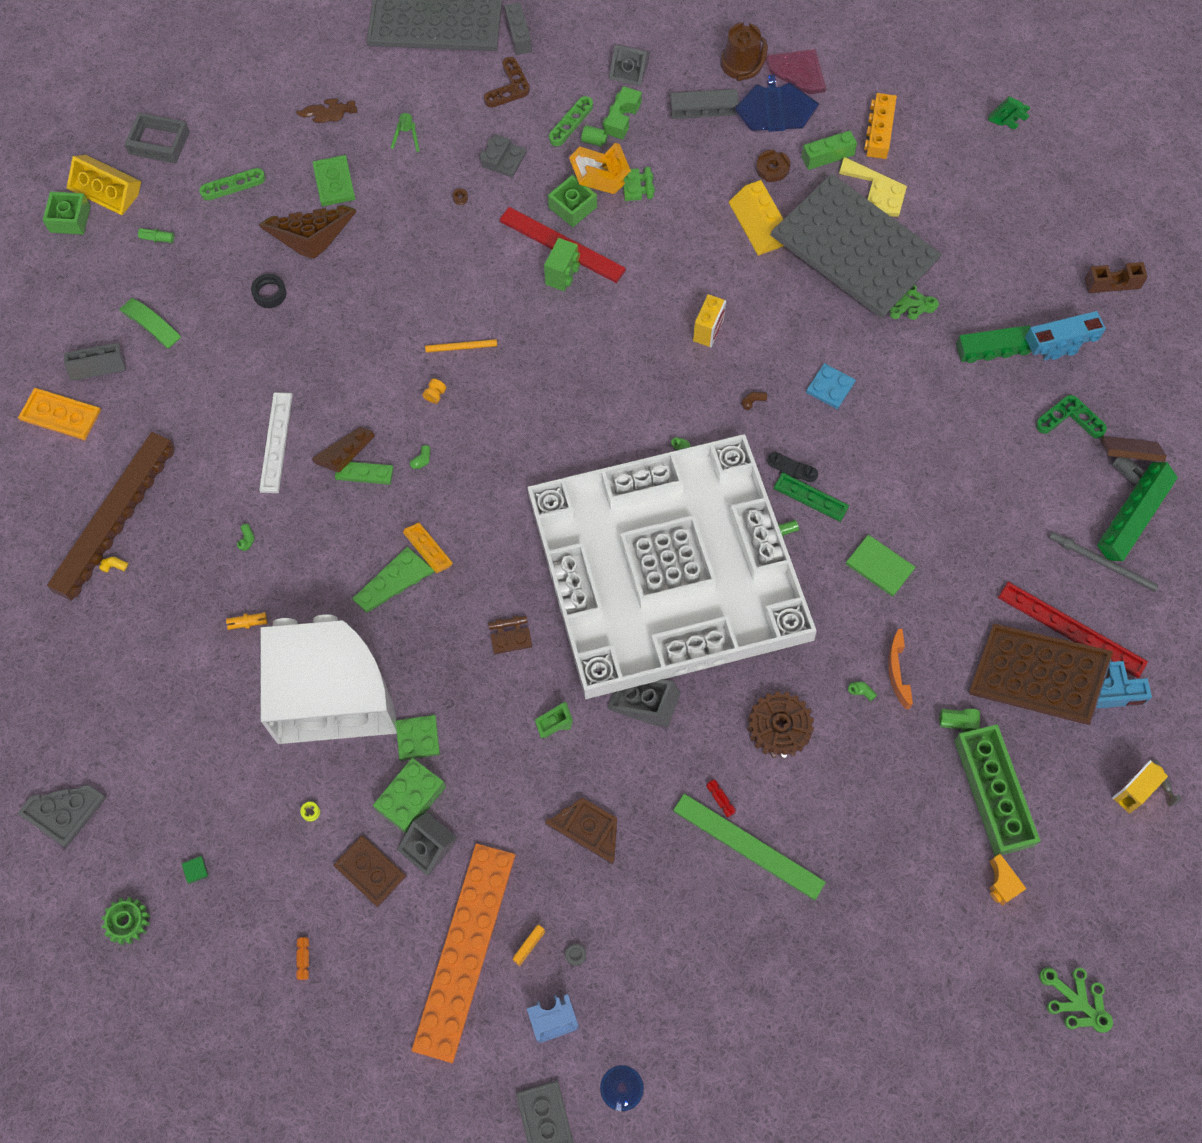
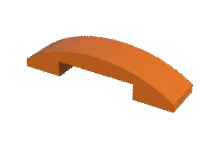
M898 629L889 650V677L898 700L905 709H910L913 704L910 685H902L898 653H902L905 648L903 630Z

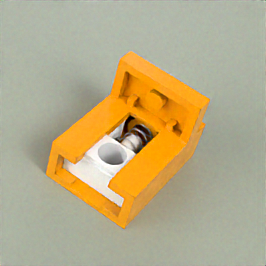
M614 143L605 154L579 146L569 157L579 185L615 194L625 184L623 179L631 171L623 150L618 143Z

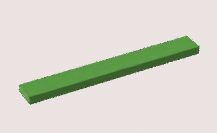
M683 794L673 810L677 815L814 901L826 883L686 794Z

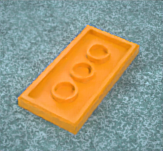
M34 387L18 419L86 440L101 409Z

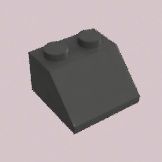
M616 44L609 79L641 86L648 66L650 51Z
M426 812L412 822L397 850L428 876L451 850L457 837Z

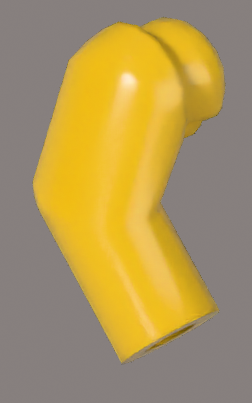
M109 557L100 562L99 569L103 572H108L110 567H115L125 572L129 563L116 557Z

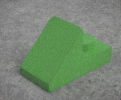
M564 702L535 719L540 737L547 738L559 730H570L573 720L567 703Z

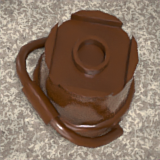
M744 22L738 23L730 28L726 47L720 59L721 68L724 73L731 78L737 79V81L755 77L761 71L767 59V41L764 37H761L758 27L749 23V26H743Z

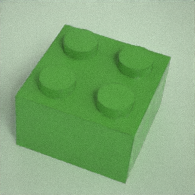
M571 175L548 194V205L554 213L571 227H574L597 208V194L588 187L579 185L577 178Z
M50 192L43 222L50 233L84 235L91 206L85 194Z
M558 238L544 264L545 285L564 292L567 286H571L573 282L572 276L580 268V253L578 252L577 244Z

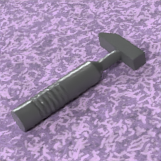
M1158 760L1153 761L1154 764L1161 766ZM1166 778L1161 785L1171 797L1167 806H1176L1182 798L1180 795L1174 796L1172 786L1168 778Z

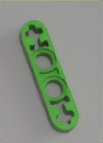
M581 97L549 134L550 144L561 146L592 111L593 100L590 97ZM573 114H579L580 117H579V118H573L572 115H573ZM564 125L571 126V128L568 130H565L562 127Z
M251 169L206 183L200 187L199 191L204 200L216 199L262 184L265 181V174L262 169ZM239 180H245L244 184H237ZM223 185H228V186H229V187H228L227 189H225V190H221V189H220L221 186H223Z

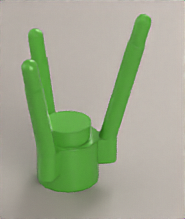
M403 113L399 116V123H397L391 149L396 144L399 131L407 132L411 129L416 151H420L415 123L412 122L413 118L410 114Z

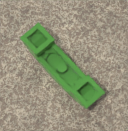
M133 298L119 309L129 319H133L151 333L167 349L181 338L160 316Z

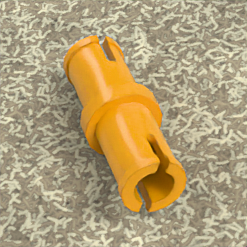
M266 612L252 615L246 613L243 616L226 618L227 629L243 627L249 629L250 626L267 624Z

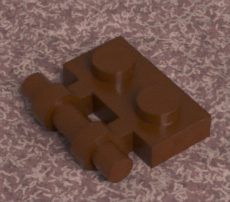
M515 615L513 618L504 620L499 618L494 622L488 623L489 630H498V633L491 634L494 655L532 648L529 627L521 629L520 624L528 623L526 615L520 617ZM515 626V630L507 632L503 630L504 627Z

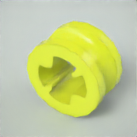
M306 802L302 805L300 813L306 821H315L320 815V809L316 803ZM314 807V815L311 816L309 814V817L306 816V809Z

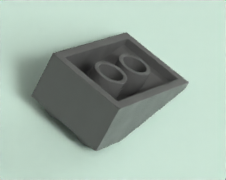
M661 679L613 692L608 709L651 725L668 727L681 692L673 681Z

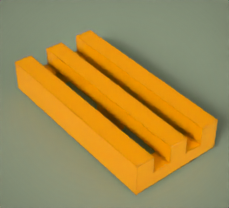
M537 925L514 955L513 961L519 967L544 935L545 929Z

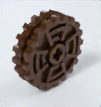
M775 691V695L768 693L764 699L760 697L757 701L758 703L753 705L748 717L749 726L747 730L751 732L750 740L756 742L755 747L757 749H763V754L771 753L772 758L780 755L783 759L786 758L787 754L793 757L797 751L801 752L805 745L809 743L814 731V727H812L814 718L810 717L811 709L805 708L806 702L798 700L799 696L794 695L791 697L789 692H785L782 695L779 691ZM782 722V725L784 724V727L781 728L779 727L780 725L777 726V723Z

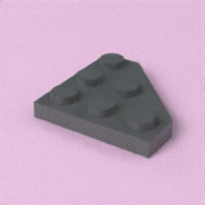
M89 785L80 786V788L72 790L65 789L51 792L52 794L31 796L19 810L18 814L67 848L106 799L104 795Z

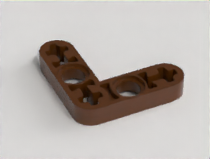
M506 57L502 62L503 70L510 84L487 92L484 95V103L487 107L493 108L523 98L529 94V83L514 57ZM514 75L520 76L519 79H513L512 77ZM506 92L511 93L509 97L503 96Z

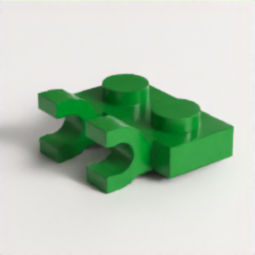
M1009 96L988 115V121L999 126L1005 124L1011 129H1016L1019 124L1015 121L1019 118L1024 121L1029 118V114L1026 112L1030 110V106L1023 105L1022 102Z

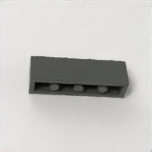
M737 89L670 93L672 119L738 115L739 100Z

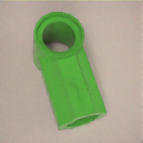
M941 709L939 717L940 727L962 729V732L980 729V711L976 709H965L962 711Z

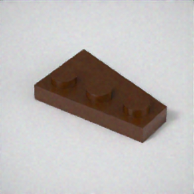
M359 427L311 459L319 466L340 473L375 435L373 431Z

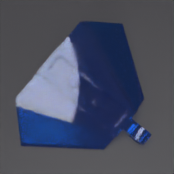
M768 75V88L756 84L735 107V111L750 130H769V132L803 128L818 108L819 103L790 82L781 87H776L775 75Z

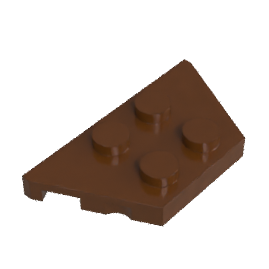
M581 798L574 802L572 806L566 807L559 814L545 821V825L612 865L614 864L617 818Z

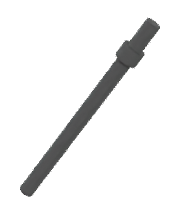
M1054 532L1049 536V539L1061 544L1063 548L1071 549L1154 592L1159 586L1074 543V540L1069 537L1064 538Z

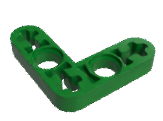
M1068 395L1043 414L1036 423V429L1043 434L1051 432L1068 417H1071L1093 438H1101L1107 431L1106 424L1073 395ZM1073 402L1074 405H1071L1066 410L1065 407L1067 406V404ZM1053 412H1060L1062 418L1054 417ZM1079 414H1086L1088 420L1080 419ZM1050 419L1051 422L1048 426L1043 427L1042 423H1046ZM1098 427L1101 428V430H1098L1097 432L1094 430Z

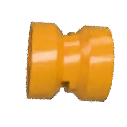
M431 379L428 389L424 390L422 396L425 400L438 404L441 399L440 395L444 394L447 387L443 382Z

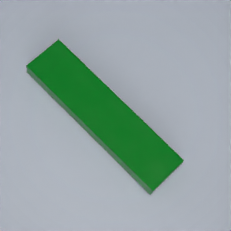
M783 472L773 488L839 522L842 521L850 506Z

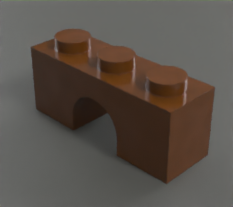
M1144 262L1126 263L1124 268L1117 272H1110L1109 265L1091 266L1085 277L1088 293L1141 289L1148 276Z

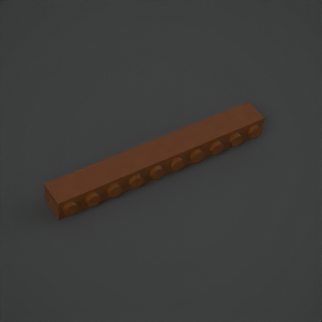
M154 432L150 433L47 584L52 592L70 601L74 597L79 596L82 585L91 578L93 569L96 565L100 564L105 551L112 547L115 536L122 532L123 524L132 517L136 505L143 501L146 490L153 486L156 475L163 471L164 463L173 456L175 447L171 440Z

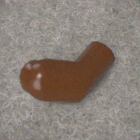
M750 392L742 399L743 409L750 410L753 407L752 403L755 401H766L767 393Z

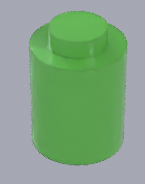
M585 125L581 137L582 142L599 147L606 144L608 139L606 130Z

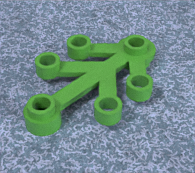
M914 285L907 295L913 296L917 300H913L905 295L895 305L900 307H893L890 310V317L898 319L901 314L909 310L908 318L915 320L923 312L933 313L938 308L939 302L934 297H925L916 291L917 287Z
M1047 967L1040 971L1039 980L1042 984L1054 986L1071 1001L1066 1003H1059L1056 1000L1050 1001L1047 1004V1011L1050 1014L1083 1011L1089 1016V1018H1077L1073 1015L1066 1017L1064 1020L1066 1028L1073 1030L1077 1027H1093L1094 1030L1100 1033L1111 1030L1113 1019L1104 1010L1102 998L1105 988L1101 983H1094L1090 986V993L1094 997L1095 1009H1093L1088 1004L1084 981L1087 978V972L1083 968H1077L1072 972L1077 994L1058 979L1057 972L1054 969ZM1077 971H1080L1082 973V979L1077 977ZM1047 972L1052 974V980L1047 979ZM1095 986L1100 988L1099 994L1094 991ZM1052 1003L1056 1004L1057 1011L1051 1009ZM1100 1017L1105 1019V1025L1100 1024ZM1069 1019L1075 1021L1074 1027L1069 1025Z

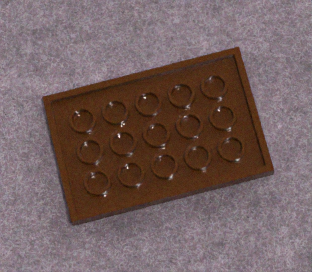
M993 623L969 693L970 695L1091 725L1112 660L1113 651Z

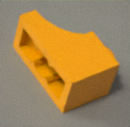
M1001 854L990 861L994 871V883L989 888L991 890L990 895L996 903H1000L1003 906L1026 890V887Z

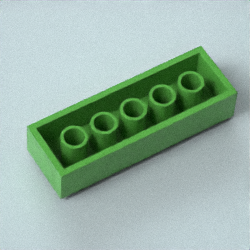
M998 724L960 733L954 742L995 857L999 854L1004 855L1035 847L1041 841Z

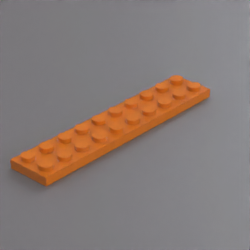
M480 844L475 845L411 1050L412 1052L454 1063L515 860V854Z

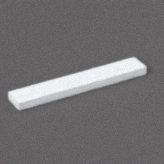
M274 392L260 493H279L293 397L292 393Z

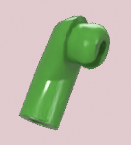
M678 437L671 440V445L676 450L691 447L687 440Z
M426 445L421 447V455L410 461L412 469H420L429 464L430 447Z
M852 682L848 686L849 693L852 695H864L870 702L877 697V694L865 682Z

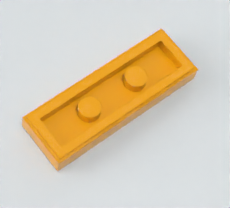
M420 522L404 529L403 534L436 574L452 566L453 562Z

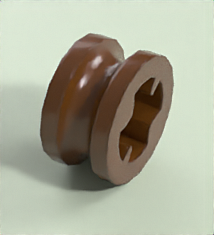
M462 188L454 190L452 194L454 203L457 205L466 204L468 202L467 191Z

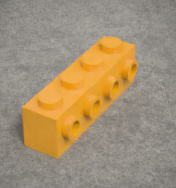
M877 93L875 100L872 99L870 110H873V113H870L868 120L871 126H868L866 133L869 140L866 139L864 150H867L866 156L887 159L896 95Z

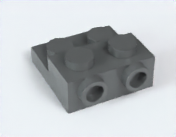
M495 134L493 138H489L487 150L481 152L480 160L482 167L513 178L527 153V149L511 144V139Z

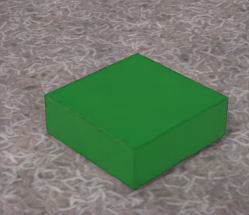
M202 856L182 863L188 884L209 876Z

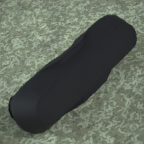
M773 452L767 458L769 466L793 478L802 479L807 482H814L818 478V471L815 467L796 462L780 453Z

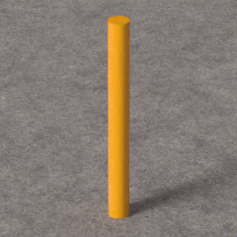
M497 339L426 345L425 350L426 353L496 347Z

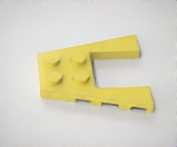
M844 157L839 174L872 181L867 200L889 216L899 217L907 186Z

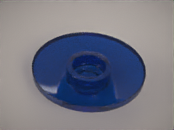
M619 1065L609 1069L604 1074L600 1084L602 1099L611 1109L628 1111L636 1107L641 1101L644 1085L641 1076L636 1070L629 1066ZM621 1083L626 1085L624 1092L618 1090V1085Z

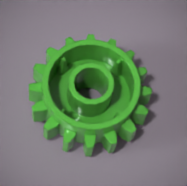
M128 897L127 901L119 898L118 903L112 902V906L109 909H105L107 912L106 916L102 917L105 920V924L101 927L107 930L104 935L111 937L110 941L114 943L118 941L120 945H124L125 941L128 944H133V938L140 940L139 934L147 933L143 929L144 926L150 925L146 921V918L150 917V914L145 912L147 907L141 905V901L137 899L134 901L131 897ZM129 916L128 923L126 925H122L123 919Z

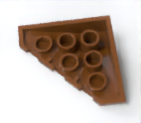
M341 205L337 206V209L326 211V208L315 209L313 213L303 215L302 212L289 213V217L278 218V215L271 216L261 222L259 226L298 254L313 259L327 249L355 215L356 209Z

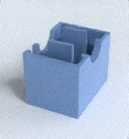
M568 994L564 995V1000L561 1001L555 995L556 1005L551 1010L542 1009L539 1001L537 1002L538 1005L527 1008L538 1044L579 1029Z

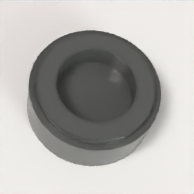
M579 944L570 945L565 952L566 961L572 966L583 964L586 960L584 947Z

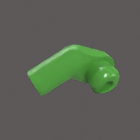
M244 524L240 527L244 537L240 539V542H237V547L242 551H247L253 544L255 537L250 525Z

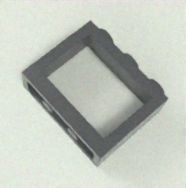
M138 113L124 145L129 155L176 164L190 131L187 123L184 121ZM145 128L176 133L177 136L172 147L140 142Z

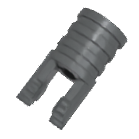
M1118 457L1112 464L1134 486L1138 484L1145 473L1130 458Z

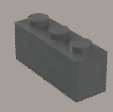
M521 3L504 5L505 18L515 54L531 53V38Z
M119 343L64 353V365L71 381L126 370L125 358Z

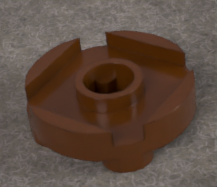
M767 150L758 157L756 171L766 182L783 180L789 174L790 159L785 153ZM770 164L777 166L775 168L770 167Z

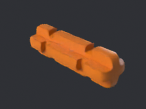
M307 937L297 938L296 967L298 970H296V978L298 980H307L309 978V971L307 970L309 967V950L307 949L309 947V939Z

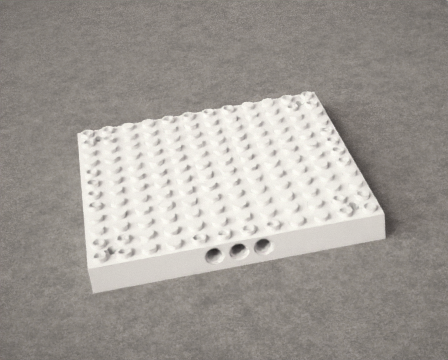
M745 434L528 487L529 500L585 699L815 640L816 628Z

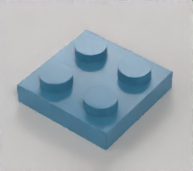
M824 363L806 390V393L839 409L855 384L856 379Z

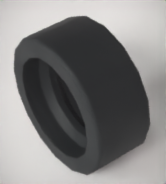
M275 274L261 275L254 280L251 286L254 301L263 308H275L282 304L286 298L287 292L284 282ZM275 284L279 287L277 294L272 297L263 298L259 296V290L265 285Z

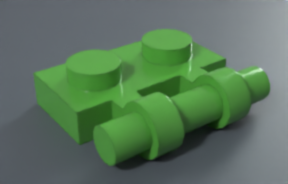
M645 167L643 174H639V169H630L631 171L623 179L625 182L623 185L625 201L642 200V194H647L648 199L654 198L655 187L652 184L653 173L651 168ZM645 181L646 185L641 187L640 182Z

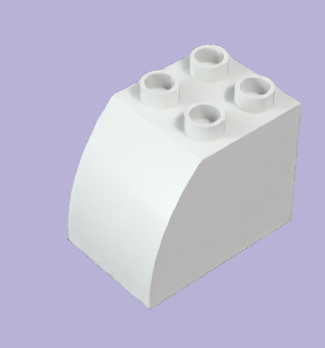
M318 615L313 618V623L298 624L295 619L280 618L273 621L272 627H261V722L277 744L397 734L396 713L393 701L377 663L367 645L343 620L338 621V618L334 615Z

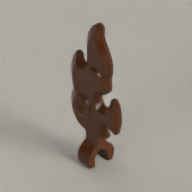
M330 98L324 100V104L329 105L328 108H325L322 104L309 105L302 110L296 111V114L300 117L316 116L312 119L316 123L335 122L341 120L346 112L357 113V107H355L354 100L348 101L347 104L342 102L337 104L339 101L337 98Z

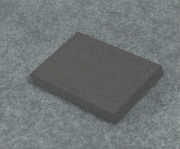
M558 1081L516 1092L527 1143H574Z

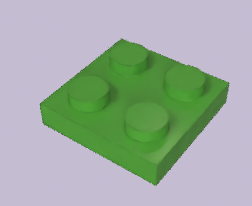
M435 715L396 721L400 761L440 755Z

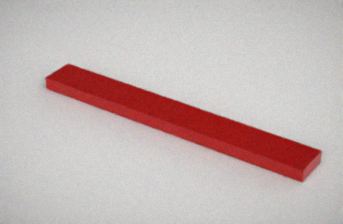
M508 207L500 218L501 223L550 249H553L558 238L577 244L578 252L580 253V265L616 284L626 271L625 267L511 207Z
M1010 582L1006 583L998 599L1073 642L1113 651L1111 662L1124 661L1126 672L1136 678L1141 676L1148 663L1147 660Z

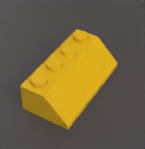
M78 155L72 157L66 189L75 193L85 194L87 199L123 215L138 197L141 181L90 156Z
M762 180L745 185L729 201V205L755 252L759 256L783 247L784 245L770 234L784 219Z

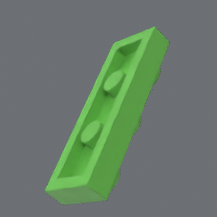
M349 462L340 473L336 472L335 479L391 485L394 467L393 465Z

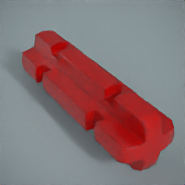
M715 779L711 780L706 785L709 792H712V796L720 808H723L726 817L734 815L736 809L732 804L730 805V800L722 788L719 789L720 785Z

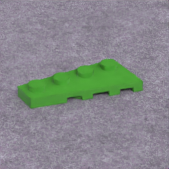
M406 547L352 599L367 613L435 572L412 550Z

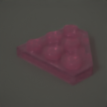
M816 49L767 55V64L771 74L807 94L824 93L826 91Z

